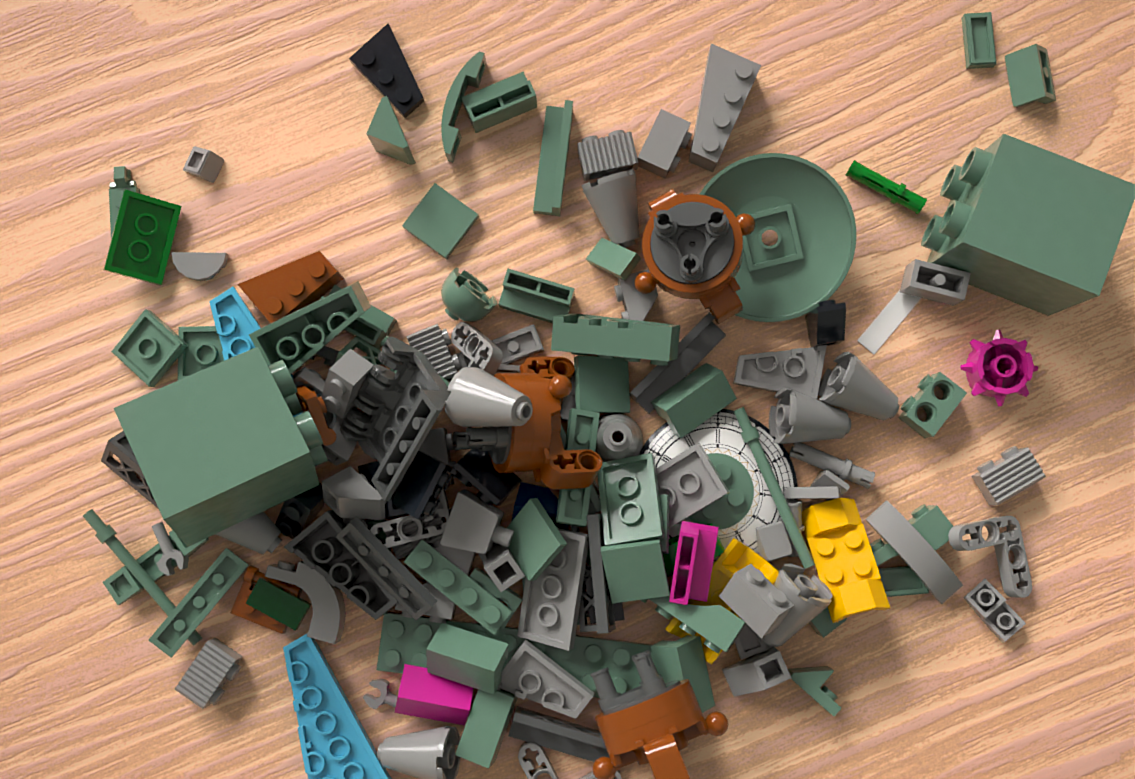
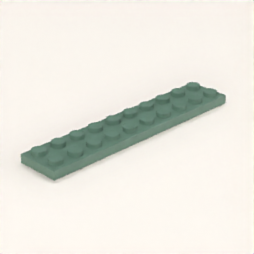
M387 612L384 614L376 670L403 673L405 664L427 668L426 649L441 623L429 621L430 617L424 616L415 620L414 618L401 616L399 613ZM448 619L446 621L448 625L509 644L508 657L501 671L525 641V638L517 636L518 628H499L493 635L480 623ZM576 635L574 648L568 651L526 639L594 692L593 697L597 698L600 697L590 674L608 667L617 693L623 694L640 686L639 682H641L632 656L649 650L653 659L652 644Z

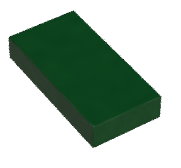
M263 577L258 579L246 601L247 605L295 631L298 630L311 606V603Z

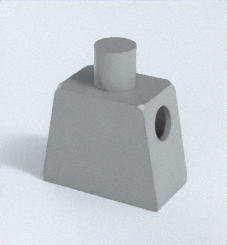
M464 489L457 494L440 544L486 554L491 550L494 542L509 547L514 531L500 526L504 515L502 510L492 504L488 506L477 495Z

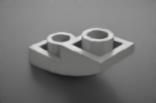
M986 579L963 597L1002 643L1006 642L1026 624L1005 602L1006 599Z

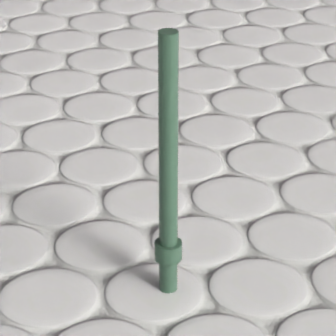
M739 408L734 411V414L743 431L740 433L745 444L748 443L804 569L815 565L759 442V432L756 426H752L745 408Z
M93 509L86 512L83 517L96 531L95 536L102 544L106 543L166 615L169 616L176 606L115 536L117 533L111 525H106ZM196 630L188 638L193 646L202 639Z

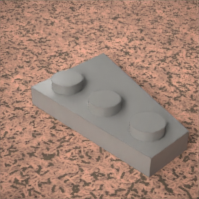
M827 345L740 355L737 360L733 384L776 393L781 388H791L817 399Z
M526 639L501 671V682L497 688L499 691L502 689L513 693L515 697L523 700L527 698L538 702L545 708L575 719L594 696L592 690Z

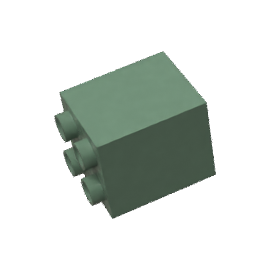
M1002 134L985 150L974 147L968 154L962 167L955 164L950 169L940 192V196L950 199V203L943 217L935 215L931 219L924 232L921 246L931 250L927 262L971 273L968 285L1049 316L1100 296L1135 200V184L1017 138Z
M255 347L114 408L163 520L188 547L320 485L315 466L328 461L321 446L323 441L310 413L308 411L301 413L303 409L296 395L298 391L284 361L280 360L267 365L259 347Z

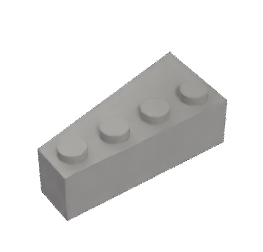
M714 44L710 45L688 162L714 172L760 70V64Z

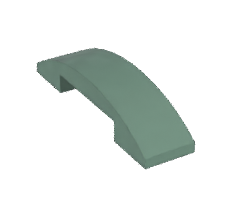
M480 51L460 70L450 87L444 104L441 132L444 151L449 162H454L462 138L459 129L454 127L462 105L461 97L465 96L468 85L479 88L487 64L485 53Z
M173 530L169 532V538L174 549L181 551L184 556L188 555V557L209 540V538H206L188 547ZM159 543L136 560L154 582L165 576L156 564L163 555ZM175 559L171 560L173 568L177 567ZM125 566L103 581V584L117 605H121L144 590L143 586Z

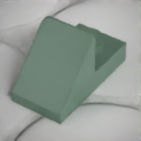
M828 666L788 669L791 679L835 717L841 710V707L834 702L838 697L825 685L820 689L834 670Z

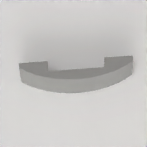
M887 500L865 519L921 579L923 585L941 604L963 586L958 577L932 546Z

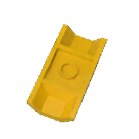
M837 498L814 504L802 512V525L805 526L804 532L818 577L827 585L833 595L830 599L832 601L828 606L832 623L839 622L851 615L871 610L890 609L881 576L855 500Z
M733 538L713 564L707 602L689 599L688 604L700 606L721 605L739 617L719 597L734 573L752 564L773 584L779 571L746 544ZM675 617L665 628L669 633L680 638L690 635L679 627L682 622ZM696 632L695 636L701 637L705 660L712 665L719 654L704 644L706 638Z

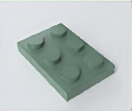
M648 453L602 462L601 469L598 472L605 546L657 538L665 539L654 455Z

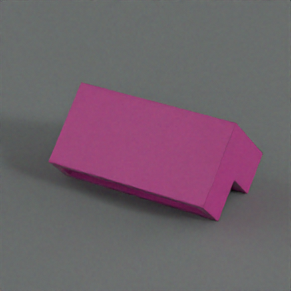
M682 521L669 602L688 605L689 599L707 602L719 527Z
M405 664L394 713L465 726L470 711L473 687L428 673L427 668Z

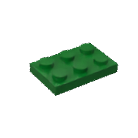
M125 189L103 271L161 286L182 206Z

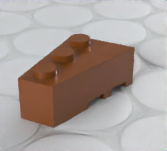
M318 251L237 285L266 319L272 323L318 301L334 285L342 281L344 277Z

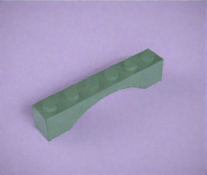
M923 504L911 513L913 517L908 522L934 550L939 549L949 541V531L954 526L937 505L926 506ZM881 538L870 544L877 566L898 555ZM827 607L811 620L809 624L818 635L824 638L845 622L847 618L832 623Z
M588 548L586 563L591 566L590 549ZM668 596L649 599L658 605L655 609L658 613L669 620L672 616L682 622L679 626L681 629L693 637L696 632L706 638L704 644L718 654L721 649L725 652L729 651L746 625L742 619L721 605H683L669 602L670 597ZM642 599L641 601L646 603L648 599Z

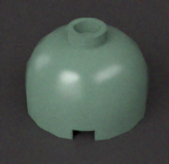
M455 268L446 278L441 289L442 301L447 307L445 312L454 320L479 321L497 305L496 298L493 295L489 299L484 293L488 288L475 276L465 270L460 274L458 273L459 268Z

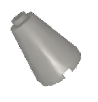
M634 169L597 179V182L594 183L588 182L583 184V192L611 242L619 244L624 248L635 245L634 239L640 236L636 174Z
M849 351L843 352L834 360L837 365L833 370L828 368L825 371L819 386L818 395L821 396L819 398L820 401L883 421L894 417L898 412V397Z
M462 368L449 383L447 390L451 391L450 401L445 400V408L448 417L454 424L463 427L522 426L532 416L533 407L528 396L481 368Z
M781 388L774 397L779 399L777 405L770 408L769 430L770 436L776 438L773 440L774 443L789 444L841 439L851 429V419L846 411L791 388Z
M610 413L599 418L595 452L600 455L602 462L640 454L643 446V435L640 427L632 418L621 413ZM619 433L623 440L618 443L613 441L612 434Z
M264 511L215 534L262 555L266 551L272 554L282 541L278 537L281 531Z
M784 564L777 575L774 586L782 591L794 606L779 627L762 638L770 646L783 645L826 609L832 601L830 599L833 595L827 585L815 575L810 579L802 574L805 569L800 566Z
M444 726L387 737L378 747V760L381 761L382 766L418 779H456L460 757L455 755V745H459L460 742L459 731L456 727Z

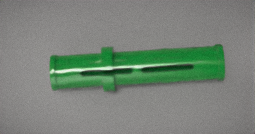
M856 160L852 162L845 176H849L870 189L890 198L891 203H899L916 212V214L920 213L927 201V198H923L906 189L905 184L901 183L899 185L856 162Z

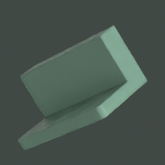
M1034 44L1005 56L1013 106L1020 107L1035 101L1043 104L1056 101L1046 48Z

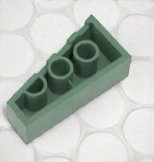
M359 281L254 331L249 336L255 347H259L267 365L283 360L291 375L365 313L371 305Z
M578 313L553 316L551 350L571 352L574 355L595 354L599 358L613 359L614 356L624 357V361L640 362L641 359L651 360L650 364L668 365V361L675 360L678 356L680 325Z

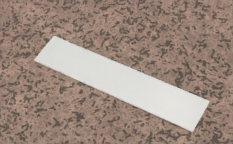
M899 290L857 341L871 353L875 354L921 298L900 293Z

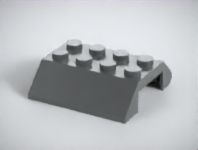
M395 337L387 338L382 351L378 355V360L387 367L397 370V372L394 373L381 365L374 364L359 390L358 396L354 400V405L363 412L354 408L350 409L340 426V431L346 441H366L379 461L380 466L371 481L384 501L391 499L446 403L445 400L447 401L451 391L447 390L448 386L424 353Z

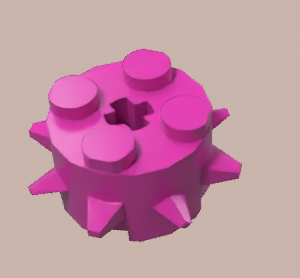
M996 330L992 341L982 343L972 339L969 342L972 351L969 353L966 364L961 365L960 369L966 372L973 396L982 394L995 397L997 405L1003 406L1005 397L1008 394L1017 393L1024 397L1029 395L1026 383L1031 380L1033 372L1038 371V366L1033 364L1032 355L1025 351L1028 344L1026 340L1018 342L1013 339L1003 338L1001 330ZM997 366H1000L1001 372H999Z

